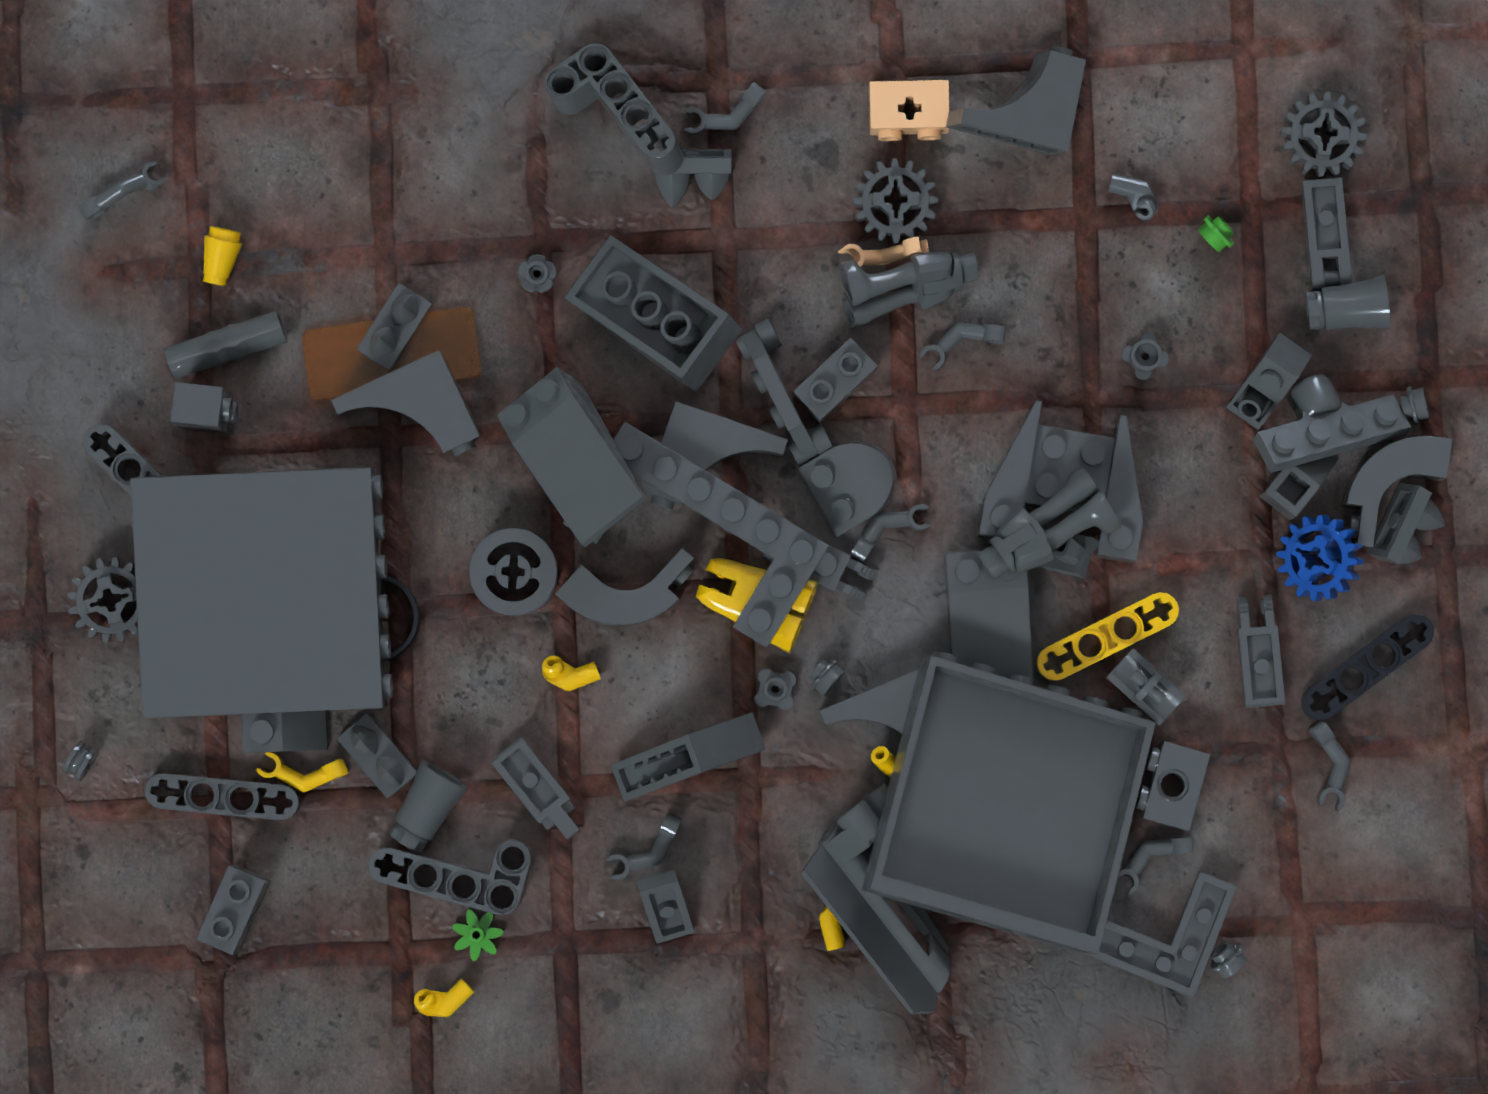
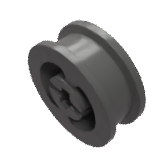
M519 528L502 529L487 536L474 551L469 569L470 581L476 596L489 609L509 616L526 615L541 608L551 598L558 582V563L550 546L538 535ZM520 543L527 545L536 552L541 561L539 567L532 568L526 558L518 555V567L525 569L524 576L517 577L516 589L521 590L525 588L533 579H537L539 582V587L530 597L521 601H505L496 596L488 585L489 578L495 576L503 587L510 589L511 579L504 575V568H511L512 555H505L496 565H491L489 561L493 553L506 544Z

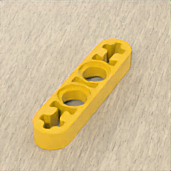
M1159 592L1152 594L1044 648L1036 659L1037 671L1043 678L1049 681L1064 679L1170 626L1178 617V603L1168 593ZM1158 599L1161 604L1168 603L1171 610L1166 613L1167 620L1163 622L1160 617H1155L1147 621L1146 623L1151 629L1145 632L1142 619L1134 609L1141 607L1143 615L1155 608L1154 600ZM1129 617L1135 622L1136 632L1132 638L1125 640L1115 634L1114 624L1118 618ZM1092 634L1100 640L1101 649L1096 656L1086 657L1079 651V640L1084 635ZM1070 642L1073 655L1080 661V665L1074 667L1073 660L1071 659L1060 665L1062 671L1060 674L1056 675L1054 670L1046 671L1043 664L1048 661L1047 654L1052 652L1055 657H1059L1067 653L1068 650L1063 645Z

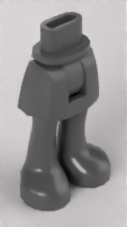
M946 251L915 254L909 257L908 263L876 274L865 273L856 261L848 260L839 264L840 276L845 292L842 293V302L851 328L867 325L877 317L912 303L918 302L921 310H926L954 294V290L955 292L962 290L964 283L978 280L977 259L974 253L958 256L956 252L949 253ZM898 287H902V288H900V289H897V290L888 292V291L893 290V289H896V288H898Z
M1079 467L1070 474L1068 484L1042 506L1030 513L1024 507L1017 509L998 529L995 537L989 540L991 546L978 553L977 556L991 578L995 580L1006 572H1009L1011 575L1016 573L1015 568L1020 573L1053 560V552L1087 528L1096 526L1106 534L1120 529L1121 524L1101 491L1098 492L1093 479L1084 468ZM1077 504H1084L1064 520L1044 532L1042 527Z

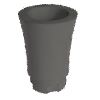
M1384 274L1359 282L1323 287L1320 291L1305 292L1309 330H1318L1324 327L1325 331L1354 328L1390 329V307Z
M421 760L409 792L394 818L396 822L388 834L402 845L421 853L428 840L433 839L447 815L467 792L469 787L440 767Z

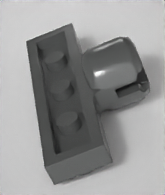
M1319 374L1298 382L1293 386L1291 394L1288 395L1287 400L1298 421L1259 431L1253 441L1270 473L1404 436L1411 426L1394 395L1353 406L1346 405L1341 401L1330 379Z

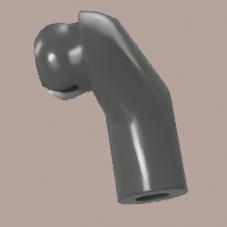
M1112 173L1108 192L1126 196L1135 215L1139 219L1146 221L1152 219L1158 211V202L1149 184L1144 180Z

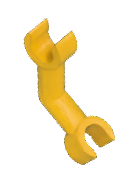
M266 752L265 755L275 760V770L268 773L264 769H256L262 777L277 778L301 792L310 791L349 774L344 760L338 759L318 770L303 775L285 765L282 757L273 752Z

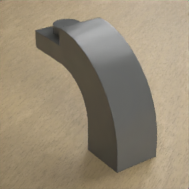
M1434 436L1405 438L1375 452L1359 466L1346 487L1341 505L1342 507L1357 509L1356 515L1350 514L1347 529L1355 530L1352 543H1362L1361 549L1364 550L1373 548L1379 504L1384 492L1392 483L1403 478H1420L1433 481L1447 479L1453 439Z
M681 548L651 582L634 590L611 588L603 584L581 564L555 595L576 613L593 622L622 627L639 625L660 617L680 601L669 589L673 584L680 588L695 571L690 567L695 560L688 552Z

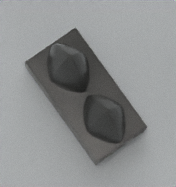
M681 149L683 163L676 172L670 175H660L652 170L662 197L672 208L684 196L689 184L690 174H695L700 190L710 200H714L725 188L729 174H731L732 149Z
M398 283L356 350L391 372L433 305Z
M1400 482L1375 535L1373 548H1370L1367 554L1378 560L1395 564H1410L1422 559L1420 545L1413 535L1415 529L1435 530L1445 526L1439 508L1430 499L1432 492L1421 486Z
M366 713L337 738L387 799H390L415 778L417 770L369 713Z

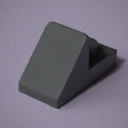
M675 869L637 880L638 889L656 944L695 933L681 883Z

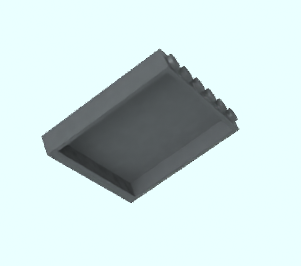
M375 467L130 478L143 718L383 708L387 704L386 698L393 697L392 675L385 674L384 658L391 657L390 635L383 634V619L389 618V600L387 594L381 595V579L387 578L386 555H379V539L385 538L384 515H377V499H383L382 475H375Z
M935 652V656L931 655L921 659L861 891L1084 955L1099 954L1156 722L1144 719L1145 713L1136 709L1123 707L1120 712L1107 708L1108 702L1099 698L1085 696L1083 701L1070 697L1071 691L1062 687L1048 685L1046 690L1033 686L1034 680L1022 675L1010 674V678L996 675V669L985 664L973 663L972 667L958 663V657L948 653Z

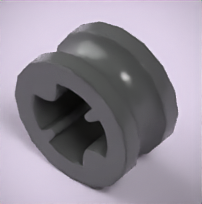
M79 741L73 748L62 770L66 774L69 772L75 773V779L81 781L87 775L98 755V750L95 748L87 750L85 747L86 743Z

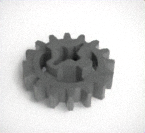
M1326 91L1321 101H1318L1314 93H1311L1307 96L1306 106L1299 100L1294 103L1293 108L1297 115L1287 113L1284 116L1283 120L1290 127L1282 128L1279 135L1288 138L1289 141L1281 147V150L1293 152L1294 155L1288 163L1293 165L1300 161L1303 164L1301 174L1305 175L1313 168L1315 169L1316 178L1321 179L1325 171L1329 169L1330 174L1336 177L1340 174V164L1347 170L1354 165L1349 156L1359 158L1362 155L1363 150L1356 144L1367 140L1366 134L1358 132V129L1366 122L1365 119H1354L1353 115L1358 109L1356 105L1348 109L1343 106L1345 96L1342 95L1336 102L1331 101L1330 92ZM1317 111L1313 123L1299 125L1304 116ZM1334 114H1336L1343 120L1346 127L1340 125V123L1334 118ZM1322 124L1323 128H1325V134L1332 136L1325 143L1324 148L1321 136L1315 135ZM1300 144H1305L1312 152V157L1302 149ZM1347 146L1343 154L1330 160L1334 147Z
M897 158L892 159L890 168H885L881 161L877 162L876 174L865 170L863 176L867 184L856 183L855 190L862 194V197H857L852 202V206L862 208V211L855 216L856 221L866 220L868 222L864 233L868 235L876 230L879 232V243L883 242L886 235L892 236L893 245H898L900 236L905 235L906 239L914 237L913 231L916 229L925 234L928 228L923 222L924 219L934 221L936 216L928 207L938 205V198L928 194L935 189V183H924L922 181L927 171L922 169L915 174L912 172L913 162L910 160L905 165V168H901ZM888 178L887 186L881 192L870 194L878 182ZM903 178L913 183L919 193L911 192L903 184ZM894 185L896 186V194H898L899 200L906 201V203H901L897 218L894 217L892 205L885 203V201L890 200ZM921 210L911 223L903 226V218L910 211ZM872 212H880L888 220V226L879 222Z
M113 557L111 565L106 567L105 562L100 558L96 560V570L93 571L86 565L82 567L83 573L86 576L83 580L79 578L72 579V582L79 588L77 592L67 593V598L76 600V606L70 608L68 612L69 614L80 615L81 618L75 624L76 628H82L86 625L90 627L87 635L88 638L93 639L100 632L102 633L103 643H109L112 634H116L120 642L125 641V631L127 630L134 635H138V627L136 625L138 622L137 607L133 616L126 623L124 612L129 603L137 601L135 575L132 574L134 563L129 562L123 569L120 568L119 558ZM111 573L125 577L132 583L133 587L124 589L115 584ZM97 578L98 589L92 598L85 600L87 588ZM109 589L112 594H129L128 597L121 599V601L115 604L116 610L113 612L109 606H93L95 603L101 602V599L107 597L106 591ZM98 612L106 616L110 627L96 623L89 614Z

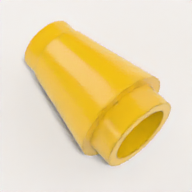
M210 226L209 234L204 235V282L226 286L227 279H229L243 243L239 242L240 232Z

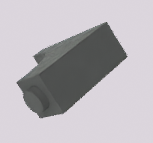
M1052 46L1049 51L1035 54L1025 81L1012 97L991 110L962 108L951 111L948 114L946 127L1049 155L1068 152L1086 60L1074 57L1071 49Z
M441 350L435 351L331 400L337 414H343L358 408L379 407L407 415L426 428L437 441L443 453L452 450L455 456L477 447L474 439L481 436Z
M675 401L661 444L708 472L716 465L741 455L767 454L783 458L788 439ZM647 483L645 494L652 496L650 503L668 510H673L675 504L684 506L683 503Z
M919 669L819 711L824 725L828 726L842 721L863 720L885 725L902 735Z
M753 712L631 756L611 764V768L623 801L626 802L764 751L766 748Z

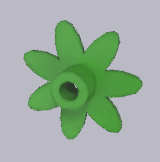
M469 909L466 912L468 925L462 923L452 925L455 932L464 936L456 942L454 949L462 950L470 946V957L473 961L478 959L481 947L490 954H496V947L490 939L502 936L504 931L500 928H488L492 922L493 913L487 912L478 921L474 911ZM475 931H478L480 933V937L478 939L475 938L473 935Z

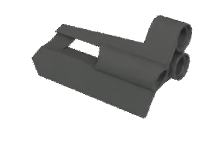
M885 782L827 829L818 842V848L803 868L801 874L910 1014H930L936 1010L938 993L944 988L950 975L951 959L947 953L949 946L923 908L897 901L929 943L926 954L886 902V900L892 899L861 891L888 790V785Z

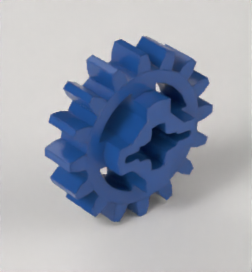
M1318 515L1316 520L1313 516H1305L1302 521L1303 526L1301 524H1291L1289 527L1293 536H1281L1280 538L1282 543L1286 545V550L1276 552V556L1285 559V564L1277 569L1278 572H1288L1289 577L1284 583L1286 587L1298 585L1296 595L1305 597L1310 593L1311 601H1322L1323 596L1326 600L1336 599L1337 590L1341 593L1349 592L1351 589L1347 580H1358L1360 577L1353 570L1354 565L1364 564L1363 559L1355 557V551L1362 548V543H1352L1350 540L1354 536L1355 530L1345 529L1342 531L1344 521L1342 519H1333L1330 522L1329 515ZM1322 531L1321 535H1316L1314 541L1305 540L1312 533ZM1312 551H1320L1319 557H1317V554ZM1321 559L1326 563L1325 565H1320ZM1326 574L1335 576L1325 584H1318L1319 581L1324 580Z

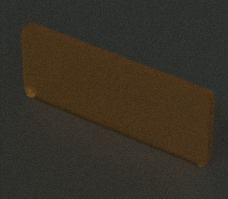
M460 307L429 312L392 371L441 350L455 380L479 376L482 368L473 311L469 307ZM374 320L311 329L303 333L302 342L309 392L313 399L325 400L336 398L390 373V371L356 350Z

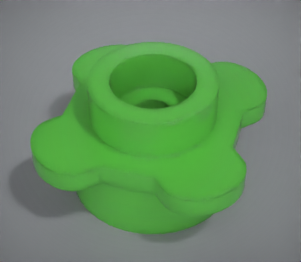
M1208 215L1203 219L1205 223L1198 231L1216 251L1220 252L1226 246L1230 248L1234 245L1230 238L1234 232L1221 217L1218 216L1213 220Z

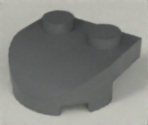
M851 441L835 446L798 468L837 537L878 513L883 512L892 501L894 483L897 481L896 470L890 457L878 446H872L859 441Z

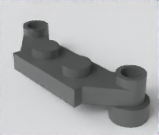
M766 318L754 324L755 329L739 336L735 340L745 360L752 357L757 370L751 372V375L761 394L766 391L769 392L775 404L769 407L770 413L778 428L786 426L794 441L789 443L788 446L796 462L800 465L833 448L834 445L822 423L807 430L770 357L769 352L781 347L782 342L770 319Z

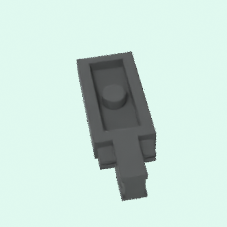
M522 737L490 761L539 824L542 823L547 830L556 825L567 840L571 839L581 830L569 815L575 809V806L570 801L571 798Z

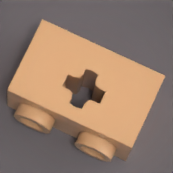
M949 80L869 82L870 135H878V140L898 141L902 139V135L917 134L918 140L941 139V134H948L949 128L946 127L949 114ZM905 104H912L914 111H920L914 114L912 120L906 119L905 113L898 112L903 111Z

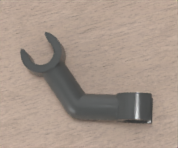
M753 82L730 114H704L698 108H689L685 110V113L700 116L701 124L697 128H685L684 130L691 135H698L705 129L736 130L752 110L764 99L767 94L766 90Z
M151 161L146 163L138 174L118 181L101 194L81 203L79 208L85 219L87 220L92 216L96 219L109 210L108 208L128 194L143 188L148 191L159 189L166 178L155 181L147 175V172L153 170L158 162Z
M958 322L935 345L925 346L921 350L919 358L923 359L931 351L937 352L940 355V360L932 368L933 372H936L944 366L945 356L963 338L1003 344L1005 326Z
M917 504L909 511L878 513L873 517L850 555L864 563L885 528L910 527L914 531H925L930 525L916 524L913 520V514L917 511H926L929 507Z
M1319 721L1308 731L1332 760L1333 767L1327 786L1318 792L1317 804L1322 806L1325 796L1333 792L1337 796L1335 811H1340L1345 804V796L1342 789L1350 766V759L1336 740L1329 726L1325 722Z
M667 813L651 851L630 856L622 853L610 855L607 861L619 859L625 864L624 872L614 874L610 878L621 880L631 871L662 864L682 819Z
M1192 837L1143 841L1126 868L1119 871L1117 882L1122 875H1131L1134 879V884L1129 890V895L1133 894L1139 887L1138 877L1152 856L1193 853Z

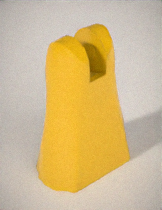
M710 559L705 570L715 574L720 579L732 581V585L728 595L721 593L720 590L699 585L695 597L709 609L736 622L767 570L729 559ZM808 580L771 641V644L789 654L797 641L818 586L817 581Z

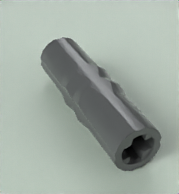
M276 310L165 347L164 352L174 379H178L211 367L224 365L233 360L243 359L248 355L287 343L288 340L282 320Z

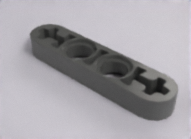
M163 773L151 777L144 789L148 803L155 808L165 810L288 820L297 814L301 805L298 792L291 786L282 784ZM162 780H167L169 788L182 789L181 781H188L184 791L186 805H179L181 800L179 796H167L165 803L160 802V796L154 794V787L161 786ZM202 783L208 784L214 791L213 801L205 807L198 806L192 798L193 789ZM240 787L248 788L253 794V803L246 810H238L232 803V794ZM260 788H266L267 791L264 797L277 798L280 795V791H285L286 798L292 800V807L285 808L284 814H279L277 806L263 805L265 813H258L257 811L261 804Z

